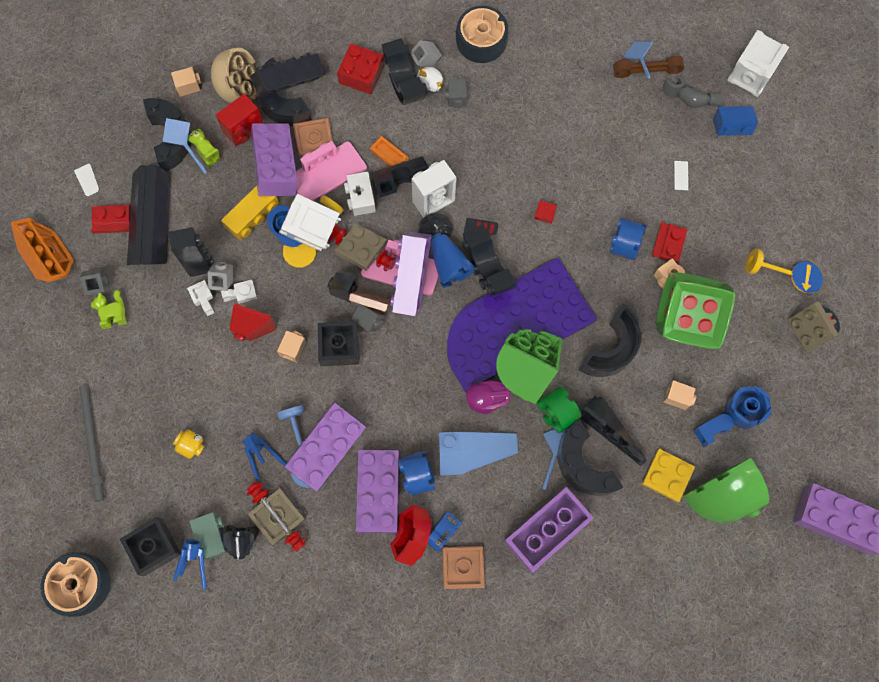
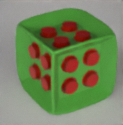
M670 272L664 285L657 314L656 330L661 337L683 344L719 349L723 344L734 307L735 290L729 284L691 274Z

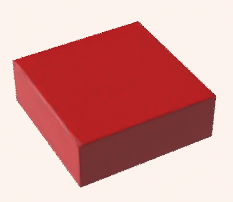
M539 200L534 219L552 224L557 205Z

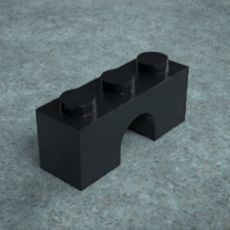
M421 156L371 172L374 188L379 198L396 193L398 185L412 183V178L416 173L423 172L429 169Z

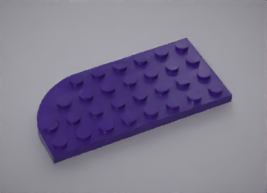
M559 258L516 279L517 286L515 289L495 298L487 294L467 305L457 315L448 335L447 356L449 365L464 392H467L472 384L487 381L498 375L496 367L497 357L502 345L510 334H516L519 330L531 329L532 333L539 334L540 331H543L563 340L597 321Z

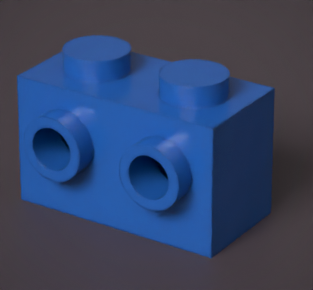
M753 106L718 107L713 118L718 136L753 135L758 124Z

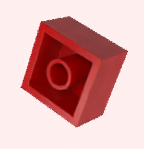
M351 43L337 71L339 84L372 95L385 66L384 55Z
M245 93L215 115L222 132L235 147L239 144H244L251 136L252 124H263L259 109Z

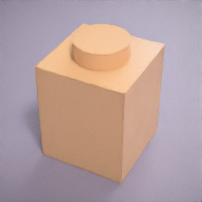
M192 67L171 73L180 97L200 91L199 84H201V79Z
M286 331L277 350L279 356L298 363L307 343L303 337L304 335L297 331L292 333Z
M673 380L668 385L663 402L686 410L695 403L696 395H694L696 388Z

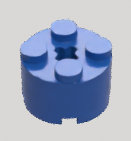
M620 218L617 233L614 234L610 253L635 261L642 243V235L645 234L647 225Z
M742 387L728 398L725 414L732 417L735 426L743 429L753 428L767 420L772 411L770 397L759 387Z
M426 450L403 456L402 460H398L400 471L406 477L403 480L405 491L409 494L411 493L412 496L436 489L434 484L431 485V483H435L430 461H427L425 457L428 456Z

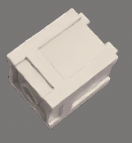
M757 30L727 81L758 97L789 49V46L780 44L764 35L762 31Z
M297 194L279 233L321 252L322 249H327L330 246L327 242L335 223L337 224L338 221H341L338 218L340 213Z

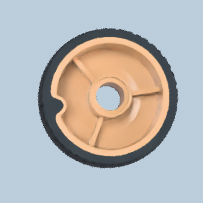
M475 6L466 10L460 16L456 27V43L460 53L466 59L475 63H489L502 55L508 41V24L503 14L489 6Z
M70 553L58 557L46 568L42 576L40 590L43 601L50 610L62 616L78 617L87 615L100 607L108 596L110 589L108 569L98 558L85 553ZM76 579L77 586L72 590V581Z

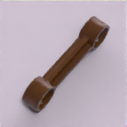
M671 56L665 61L645 62L649 72L666 71L668 74H678L684 70L683 58L681 56ZM623 59L613 64L614 76L616 78H626L633 73H645L641 62L630 63L629 60Z

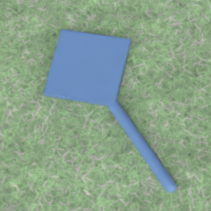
M634 41L623 58L639 59L649 79L650 74L643 57L653 42Z
M166 118L163 142L185 146L204 174H207V170L187 144L190 123Z
M553 429L543 434L553 453L542 487L543 490L547 488L560 440L566 430L558 434Z

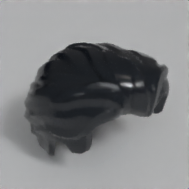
M435 212L426 215L420 221V228L418 230L419 233L432 235L431 237L438 233H441V235L446 234L450 237L453 231V224L444 214Z

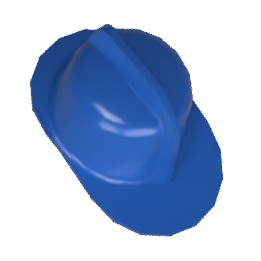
M284 205L272 208L267 217V224L273 234L285 246L297 247L302 243L279 233L290 208Z

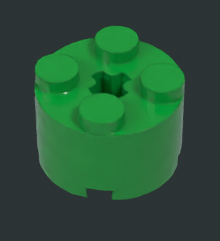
M560 386L536 402V406L544 414L542 417L543 421L548 427L552 425L558 434L581 418V412L574 400L570 401L567 398L570 394Z

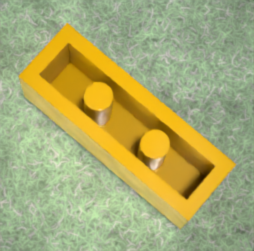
M256 186L221 222L230 233L241 241L251 234L252 229L256 225H260L264 221L265 216L272 208L278 206L277 196H258Z

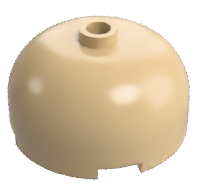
M238 47L222 51L216 56L211 67L213 87L217 94L228 103H232L244 93L251 101L257 98L254 85L252 90L251 83L247 81L251 80L250 76L256 72L253 65L255 60L243 48Z

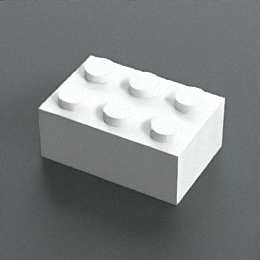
M445 160L435 162L429 169L423 172L420 171L413 176L412 202L423 218L455 201L456 176Z

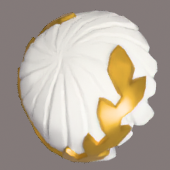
M422 67L419 69L416 77L419 76L421 82L426 84L427 90L438 92L444 83L442 74L434 67Z

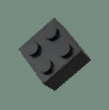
M357 321L318 323V361L320 366L359 365Z
M158 517L120 538L139 576H146L181 555L164 520Z

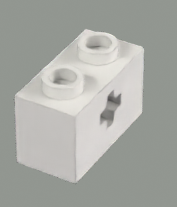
M368 172L346 175L345 191L346 194L350 193L351 199H347L349 210H353L354 216L376 212Z

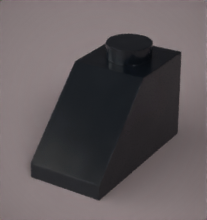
M336 272L334 278L331 277L328 283L330 295L351 303L349 300L350 294L357 291L359 287L356 274Z

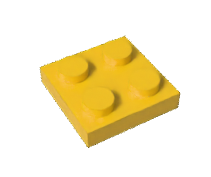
M658 449L642 485L678 503L695 466Z

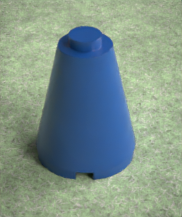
M438 233L431 237L430 248L440 284L443 288L452 286V282L457 280L460 282L474 272V265L446 234L441 235V233Z

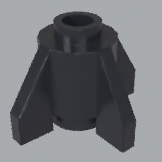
M228 525L226 532L221 533V541L229 555L233 556L234 559L246 558L250 554V549L258 535V527L236 528Z

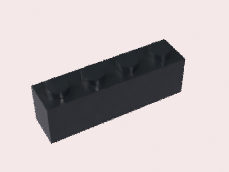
M306 53L300 56L299 59L292 57L282 64L278 61L271 64V67L260 66L255 69L256 72L250 78L258 96L262 97L318 80L326 73L318 53L313 55Z
M193 227L169 231L171 251L188 275L193 277L208 274L209 269L214 264V259L210 255L209 249L205 247L204 241H201L200 234H196Z

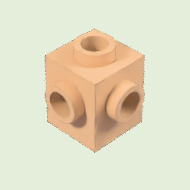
M673 259L658 268L654 274L659 286L663 289L670 272L685 273L683 267L677 265Z

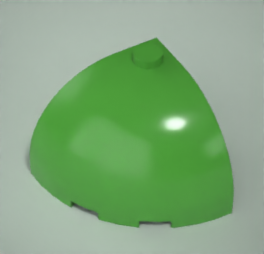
M531 329L519 330L516 334H510L500 349L496 364L498 376L505 387L523 400L536 404L559 370L562 338L540 331L539 334L532 333Z
M751 458L732 466L684 495L687 503L698 515L717 523L734 522L748 515L750 518L759 515L761 513L760 509L769 503L766 483Z

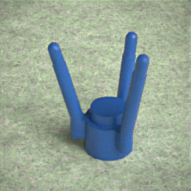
M256 433L247 436L243 440L244 450L257 481L260 478L252 454H256L260 462L264 464L265 460L260 453L263 449L262 445L282 465L286 463L265 442L263 437L259 438Z
M184 540L173 580L176 581L179 574L181 576L184 574L187 560H195L196 556H199L202 589L206 590L204 548H200L201 542L198 540Z

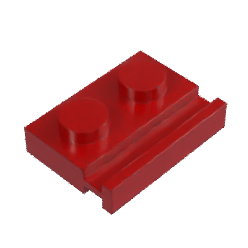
M129 204L92 206L91 232L93 234L129 232Z
M661 222L651 257H657L664 261L673 259L678 264L688 229Z

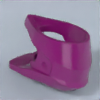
M477 382L472 384L466 392L467 403L476 413L490 414L498 408L509 404L510 390L502 382Z

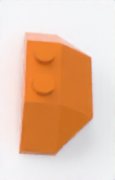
M31 218L11 222L17 250L36 279L52 282L68 276L74 259L55 231L34 222L35 220Z

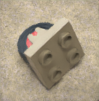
M819 301L788 319L807 353L839 335L840 322L837 316L829 308L821 306Z

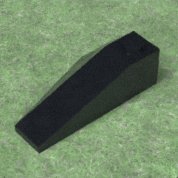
M594 396L581 412L580 419L638 465H643L646 462V458L611 407L608 406V402L602 397Z

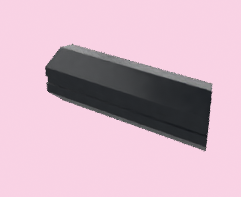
M140 165L132 174L127 265L167 263L171 178L167 171L157 165Z

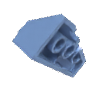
M439 433L440 476L461 475L518 454L517 434Z

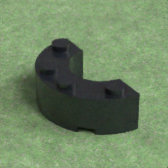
M402 38L381 44L385 63L390 71L389 77L400 103L407 105L423 100L425 94L428 93L427 86L421 82L419 76L416 77V71L411 68L408 57L410 55L408 45L404 44Z
M272 57L264 65L266 68L271 67L270 65L276 61ZM277 92L259 97L257 94L262 110L276 123L293 126L295 123L312 121L310 110L301 97L285 99L280 97Z
M158 98L143 99L146 115L152 125L165 126L166 118L187 122L179 108L171 102ZM187 140L188 146L191 147V142ZM162 142L154 146L157 163L165 171L178 166L183 161L185 155L189 153L183 145Z
M484 225L464 232V241L461 243L465 252L468 251L472 264L475 267L473 274L475 276L478 275L480 278L479 284L481 289L486 290L489 296L493 298L515 289L517 283L509 269H504L495 253L491 237Z
M625 304L621 306L609 325L617 335V347L609 352H598L592 349L579 368V371L595 377H607L617 374L625 369L638 353L642 332H640L637 317Z
M577 420L561 437L557 452L558 465L563 477L576 490L594 496L609 495L624 488L613 470L606 473L596 472L585 464L582 457V447L585 440L590 437V434L581 420Z

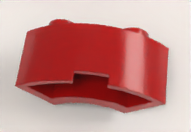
M414 504L399 515V529L395 538L390 543L395 561L409 566L414 565L422 557L430 537L432 525L429 511Z

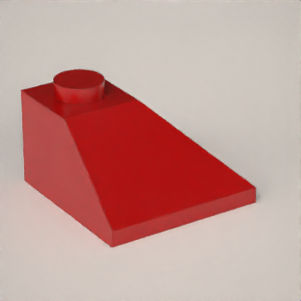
M236 303L234 304L229 330L236 340L242 342L244 340L253 341L276 330L277 326L270 315Z

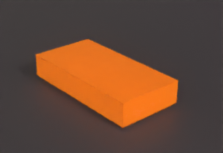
M383 136L370 147V151L389 166L409 160L407 155Z

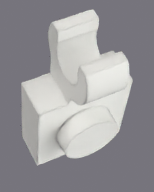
M203 280L188 287L187 289L196 306L201 304L207 316L214 314L209 303L213 296L210 289H208L206 281Z
M252 280L233 284V290L221 291L224 302L237 299L238 304L257 299Z

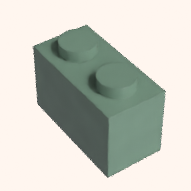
M212 512L189 521L195 540L201 542L200 548H204V561L228 553L221 541L222 528L224 527L221 516H217L216 513Z

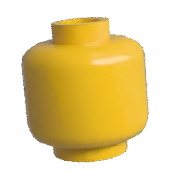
M189 429L185 430V432L181 430L173 443L175 451L187 459L193 458L194 455L199 456L205 447L202 445L203 437Z

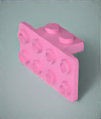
M332 141L324 143L317 150L306 153L300 159L302 168L296 171V192L309 200L316 201L322 195H326L346 183V175L365 172L367 166L350 142H345L337 148Z
M388 240L387 246L381 252L386 250L388 256L394 254V259L397 260L401 253V249H398L399 240ZM428 258L423 294L431 296L438 280V273L434 259ZM375 260L367 271L362 269L361 275L364 278L393 286L394 277L398 275V269L395 262L391 270L384 271V266L378 268Z

